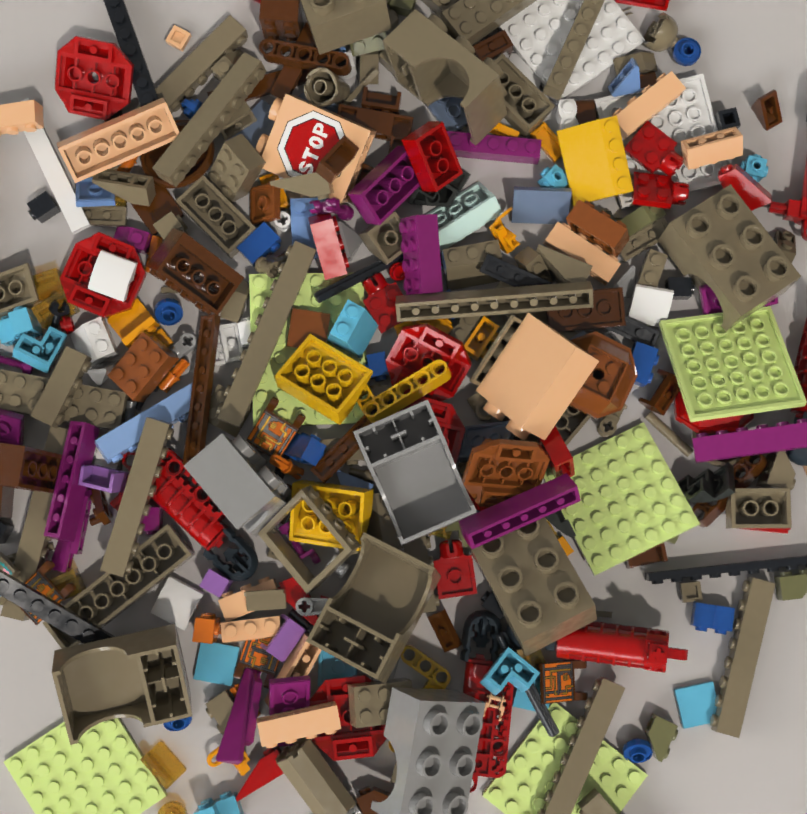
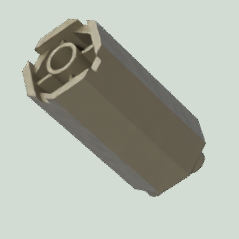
M299 738L297 742L293 743L292 747H285L275 758L276 763L313 814H346L356 805V801L311 739Z

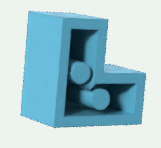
M25 306L15 307L7 316L0 318L1 344L7 347L16 344L22 333L32 338L43 335L37 313Z
M49 326L40 342L22 333L13 349L12 357L48 374L66 343L67 334Z
M508 647L500 654L479 683L494 695L501 692L508 682L523 693L530 688L540 672Z
M231 791L220 794L218 799L208 798L201 801V804L198 805L193 814H244L240 800L238 802L236 800L237 792L231 793Z

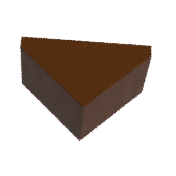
M772 90L758 98L752 105L751 109L766 131L782 122L776 90Z

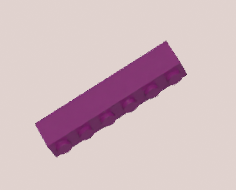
M447 131L457 157L536 165L540 159V139L486 135L475 146L470 142V133Z
M807 418L799 419L795 424H789V421L776 423L777 426L768 427V424L756 426V429L748 430V427L737 428L736 432L728 433V430L716 431V435L708 436V433L696 434V438H692L696 463L807 448Z
M70 421L44 531V536L69 542H74L86 492L85 486L78 485L82 465H92L96 448L95 440L98 439L100 428L92 424Z
M567 473L458 521L462 535L471 549L477 548L580 502L578 487Z

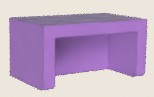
M96 464L82 465L78 485L109 493L124 492L128 472Z
M210 568L199 586L215 596L221 597L222 594L228 592L233 580L224 576L218 569Z
M282 614L280 617L285 622L268 646L261 643L260 647L284 663L306 630Z

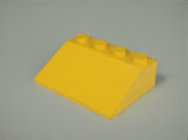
M617 115L556 131L568 186L572 190L571 199L573 206H575L578 200L594 202L634 191Z
M309 334L276 373L275 379L278 388L341 425L355 406L372 376L373 370Z
M308 480L292 483L291 499L302 488L311 485L315 491L319 492V496L323 501L331 506L333 513L344 522L345 527L350 533L355 535L354 538L361 545L360 538L364 532L367 533L374 489L330 483L324 484L323 482ZM303 499L291 510L289 541L344 549Z

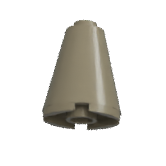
M316 68L306 77L307 81L306 85H304L305 97L310 103L319 107H326L345 100L350 94L348 83L330 69Z

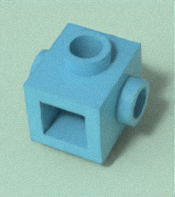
M757 154L749 155L740 163V167L757 182L767 176L769 169L766 166L767 159Z
M556 164L551 168L547 166L540 173L542 177L537 181L540 187L565 188L568 185L565 171Z

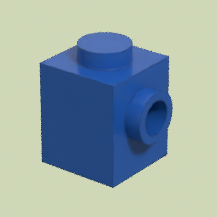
M385 351L366 355L368 364H364V366L373 370L371 380L375 379L376 382L387 380L386 377L390 375L385 361Z

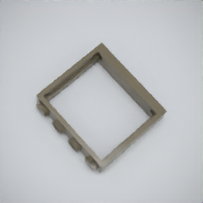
M311 485L302 488L258 533L306 594L317 589L361 546L354 538L355 535L348 531L344 522L333 513L331 506L323 501L319 496V492L315 491ZM302 499L344 548L316 577L275 529Z

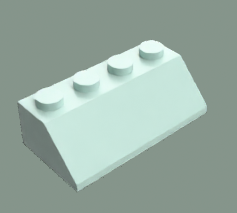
M479 181L459 193L450 207L438 206L427 213L437 214L440 253L442 249H447L458 241L463 240L466 236L479 230L483 225L495 220L502 214L496 196Z

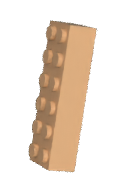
M160 98L57 142V147L74 182L77 183L174 141L179 135V130L164 98Z

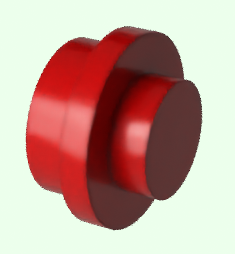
M395 262L389 268V276L395 281L405 278L402 262Z
M63 316V320H60L62 332L66 331L68 335L70 332L75 331L74 323L71 316Z

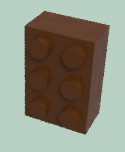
M261 0L259 20L264 39L296 43L304 25L300 0Z

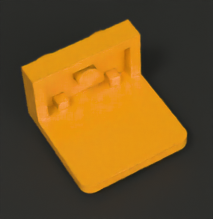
M136 298L131 310L112 315L107 320L128 348L131 347L143 331L153 334L157 327L160 326L138 298Z

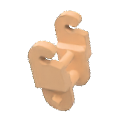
M490 692V695H487L488 701H485L483 717H485L488 707L497 708L500 710L498 721L501 722L505 709L503 702H506V699H504V695L498 697ZM491 699L500 701V705L490 704Z

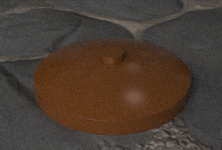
M190 120L175 121L179 133ZM212 141L208 149L200 156L195 166L189 170L184 180L177 187L159 178L152 168L172 142L141 155L143 171L147 176L153 177L154 184L164 188H180L195 182L205 174L213 161L215 145L214 141Z

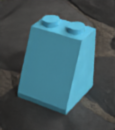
M348 299L332 327L327 341L361 359L379 325L365 308Z

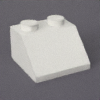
M102 317L82 324L70 334L76 351L92 358L90 361L92 362L91 367L120 355L107 322Z

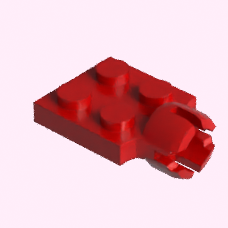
M649 121L643 125L624 147L625 153L652 174L656 170H661L668 176H673L676 173L675 170L680 169L684 160L674 150L677 142Z
M642 172L633 173L632 186L634 191H632V204L670 209L672 204L680 206L686 204L685 200L689 197V185L687 183L673 182L671 176Z
M376 273L372 278L377 286L373 284L370 277L363 281V287L367 292V298L363 300V303L369 314L379 325L377 328L382 334L401 323L397 322L395 302L396 296L403 294L396 282L389 284L381 273Z
M457 539L451 540L452 551L449 549L448 540L439 544L440 558L433 560L434 568L441 575L437 584L439 599L477 594L472 555H465L463 553L462 543Z

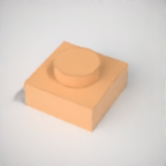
M174 25L165 41L167 44L183 52L192 35Z

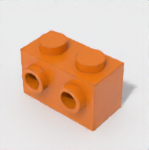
M209 612L201 613V616L195 617L192 642L213 644L218 641V635L221 634V617H216V613Z

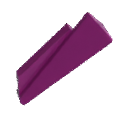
M86 487L74 542L58 540L51 559L55 564L53 570L65 573L71 572L74 554H82L92 505L90 498L92 489Z
M251 668L244 670L216 756V761L240 764L243 761L244 747L250 746L254 742L256 718L258 716L262 690L261 671Z

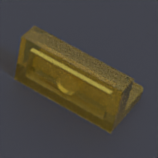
M160 741L140 759L165 789L169 788L187 770L163 741Z

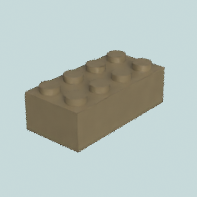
M204 175L175 200L178 206L231 259L239 252L237 247L256 230V227Z

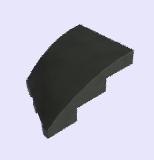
M462 169V175L437 192L422 191L421 186H419L408 203L413 205L450 207L471 174Z
M728 462L715 472L706 469L695 478L688 474L677 483L690 502L717 501L735 493L734 466Z
M561 510L545 517L565 535L571 538L576 536L569 520H565Z

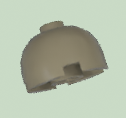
M664 12L658 15L660 19L657 22L653 21L644 35L646 42L642 43V45L655 52L665 51L669 47L672 48L678 41V25L671 16Z

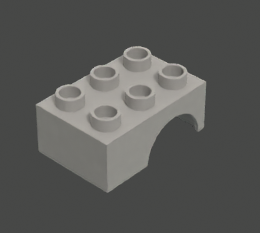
M428 400L353 432L389 512L401 545H405L477 513L463 485L445 437Z
M221 433L184 465L186 470L237 530L244 526L249 534L256 537L266 524L288 503L285 498L292 493V490L278 474L276 475L267 466H264L268 462L241 435L231 440Z
M392 687L384 736L392 744L396 755L397 776L389 797L382 802L372 801L371 809L378 814H466L473 772L476 765L475 760L480 731L483 726L485 702L458 690Z

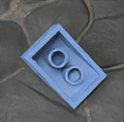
M290 198L292 246L297 241L316 249L308 217L316 215V213L312 214L310 212V209H314V205L309 202L318 200V198ZM317 249L314 259H319Z

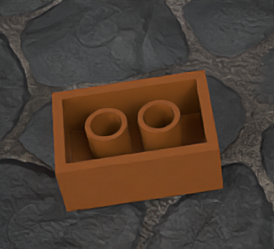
M578 200L566 217L571 231L584 235L587 241L599 245L603 251L617 258L629 241L627 226L619 220L615 222L610 219L611 216L605 211H597L590 202Z
M143 331L107 376L133 401L145 402L179 358L154 334Z

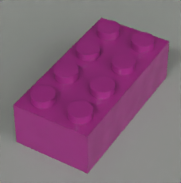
M397 146L347 193L366 224L380 225L420 186L404 146Z
M437 214L414 215L401 218L399 230L402 233L401 251L403 252L404 259L402 269L405 272L404 290L406 295L443 292Z

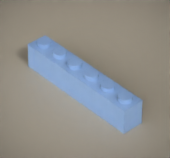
M193 382L96 439L95 445L107 464L110 462L116 463L123 458L125 453H133L137 450L146 417H152L172 424L178 421L180 423L186 421L189 417Z

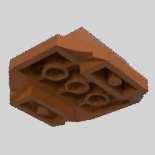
M597 331L570 340L599 361L594 370H598L601 377L599 380L595 379L592 371L569 406L595 419L621 411L638 376L631 348Z
M486 438L479 446L472 448L462 482L479 507L489 508L541 485L550 458L537 442Z

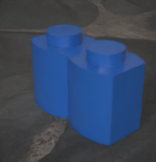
M693 602L691 625L696 626L695 630L707 632V628L715 629V633L726 635L727 631L732 632L735 608Z

